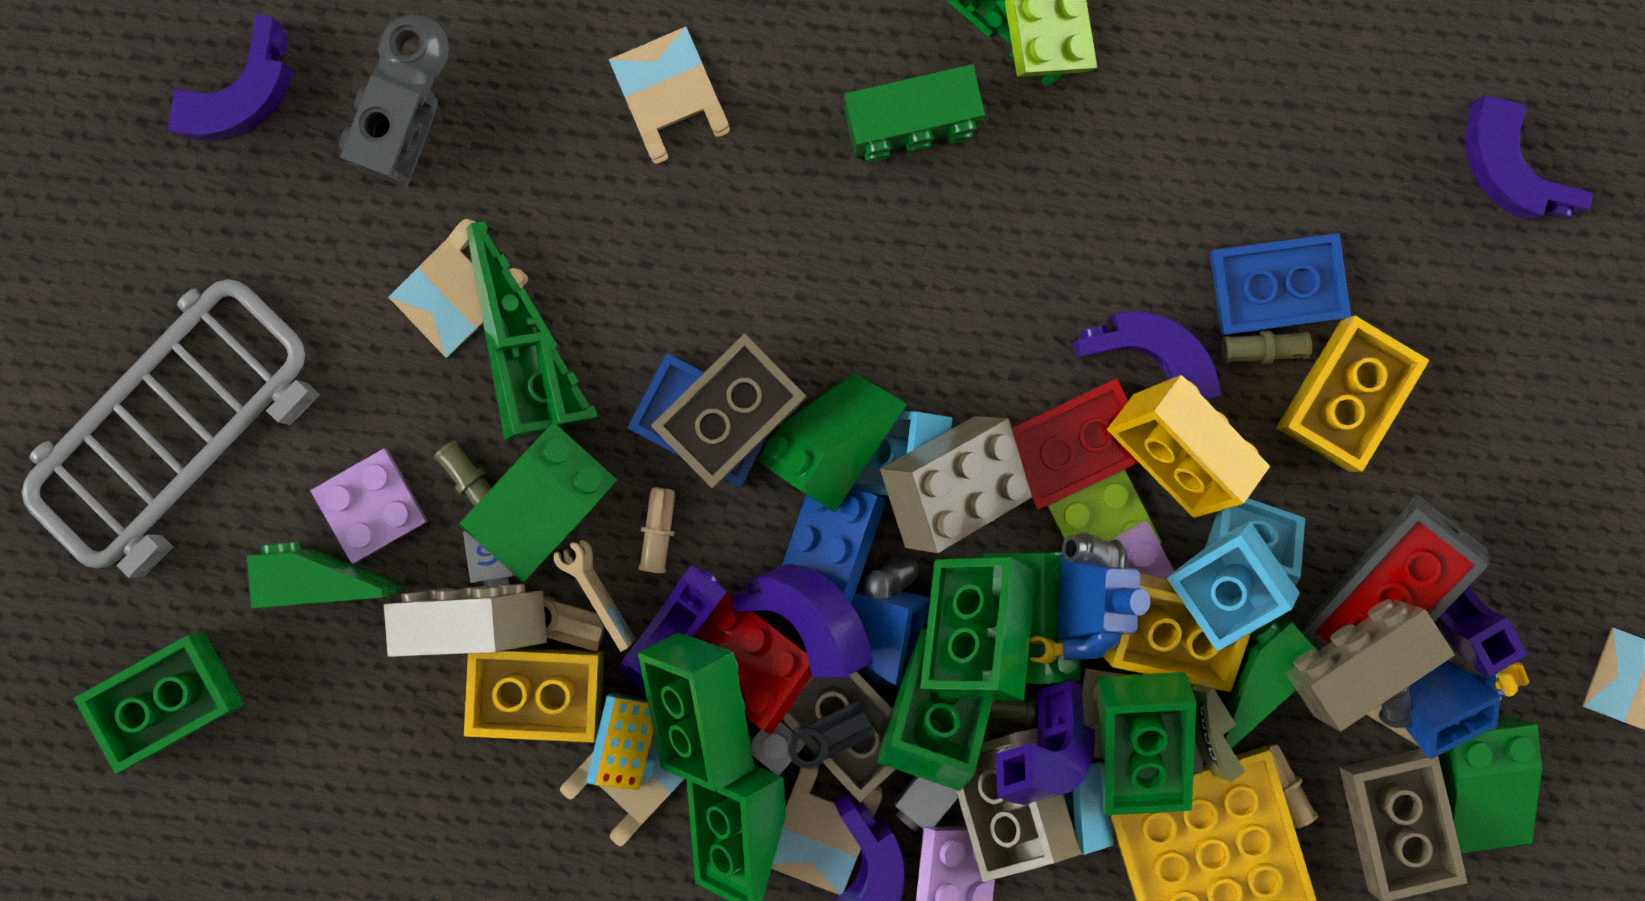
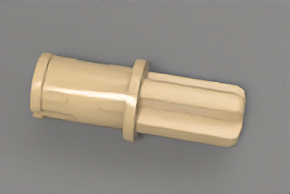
M656 487L652 488L650 492L646 527H641V531L645 532L639 570L666 573L665 566L669 538L674 536L675 531H671L676 494L671 489Z
M1277 744L1267 745L1272 752L1294 828L1307 826L1318 818V814L1312 808L1301 787L1303 780L1300 776H1295Z

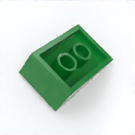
M854 373L780 424L773 436L766 442L757 461L835 513L907 404Z
M552 422L458 525L518 579L524 582L589 513L617 479L558 425Z
M300 542L261 545L262 554L247 556L251 608L383 598L401 592L400 583L318 550H301Z
M1276 618L1251 632L1232 691L1222 692L1220 699L1236 723L1235 727L1223 735L1231 749L1296 691L1286 672L1295 667L1293 662L1298 656L1308 650L1316 649L1290 621Z
M921 628L887 723L877 763L960 791L975 775L993 700H981L920 689L927 629Z
M1186 672L1098 677V727L1103 811L1105 816L1192 811L1196 700Z
M1515 716L1498 718L1496 727L1438 755L1461 853L1531 844L1533 841L1542 773L1538 724Z
M754 765L755 770L717 792L687 780L695 884L728 901H763L786 817L784 778Z

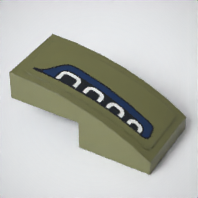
M1194 684L1191 688L1196 700L1195 738L1212 775L1232 782L1245 772L1223 736L1235 727L1236 723L1214 688Z

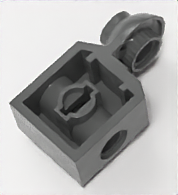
M413 13L397 17L386 26L381 34L378 46L380 58L374 73L370 76L367 86L362 85L360 87L354 104L357 110L352 126H346L339 142V149L342 150L341 159L360 171L408 188L438 108V99L434 97L435 94L431 91L435 77L441 73L446 65L449 54L447 35L439 23L428 16ZM412 38H419L421 41L419 50L414 55H403L402 49L405 42ZM389 128L388 132L382 136L384 131Z

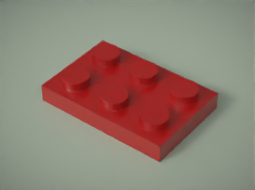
M1117 378L1012 427L1031 491V500L1036 510L1139 463L1107 430L1128 402Z
M726 591L694 638L734 652L738 663L741 695L746 707L745 717L762 731L772 735L812 677L807 651L757 612L735 611L731 593Z

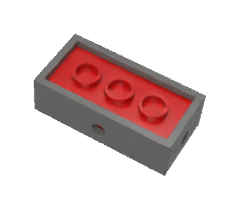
M1417 495L1306 616L1301 633L1311 644L1320 650L1332 642L1330 637L1333 633L1349 624L1358 625L1369 617L1367 612L1373 606L1387 599L1391 601L1398 600L1424 608L1435 622L1489 565L1488 550Z

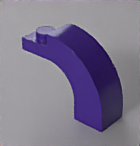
M255 15L246 67L241 76L229 87L213 93H198L174 89L168 132L184 139L221 141L241 136L268 119L282 102L293 73L290 67L278 61V57H283L287 49V34L285 31H282L283 26L273 17Z
M1484 95L1472 102L1466 126L1467 157L1474 177L1492 201L1507 212L1529 221L1544 216V212L1551 217L1571 219L1572 214L1575 215L1590 210L1594 193L1546 181L1537 176L1525 163L1521 154L1519 139L1527 105L1489 95Z
M1139 311L1116 313L1110 316L1113 332L1108 333L1106 325L1082 330L1083 338L1073 341L1076 358L1117 349L1139 350L1150 355L1159 363L1167 380L1182 375L1199 389L1200 394L1205 399L1222 396L1215 366L1204 346L1186 328L1161 315Z
M785 564L746 582L747 588L731 594L735 611H774L784 616L794 625L805 644L813 677H846L873 663L866 632L852 604L829 579L810 568L795 564Z
M691 565L657 615L624 657L616 672L646 693L638 652L678 632L694 637L726 593V590L720 586L718 580L709 572L697 570Z
M1470 586L1434 622L1454 650L1474 669L1488 677L1493 676L1528 655L1508 618L1489 609Z
M1070 679L1036 691L1038 745L1029 743L996 754L998 798L1015 804H1031L1071 792L1084 781L1093 760L1095 730L1084 725L1082 688L1080 683Z
M847 794L834 804L840 817L861 848L862 863L854 883L845 892L831 901H900L904 887V862L898 842L885 819L876 823L864 802L856 806L849 794Z

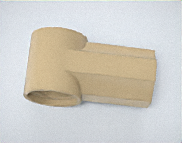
M543 596L544 606L549 609L552 616L549 626L546 627V637L598 652L606 627L597 612Z

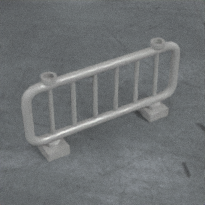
M227 279L215 282L202 294L195 288L186 292L177 303V306L184 313L55 446L50 441H46L37 446L30 454L29 458L36 466L29 472L23 482L22 497L24 505L85 566L97 569L109 567L126 554L117 567L128 578L145 577L173 548L162 535L144 536L154 523L272 401L274 403L266 411L278 423L291 425L320 395L306 382L295 380L291 383L304 365V345L298 335L248 286L240 281ZM226 296L236 298L287 349L288 357L286 362L273 376L208 313L222 298ZM201 319L266 381L262 388L244 406L179 344ZM172 349L237 412L214 437L149 374ZM142 380L208 443L185 467L120 405ZM113 410L178 473L155 498L90 435ZM83 441L148 504L126 529L61 466ZM54 472L119 535L105 550L99 552L92 550L42 500L40 496L41 486Z

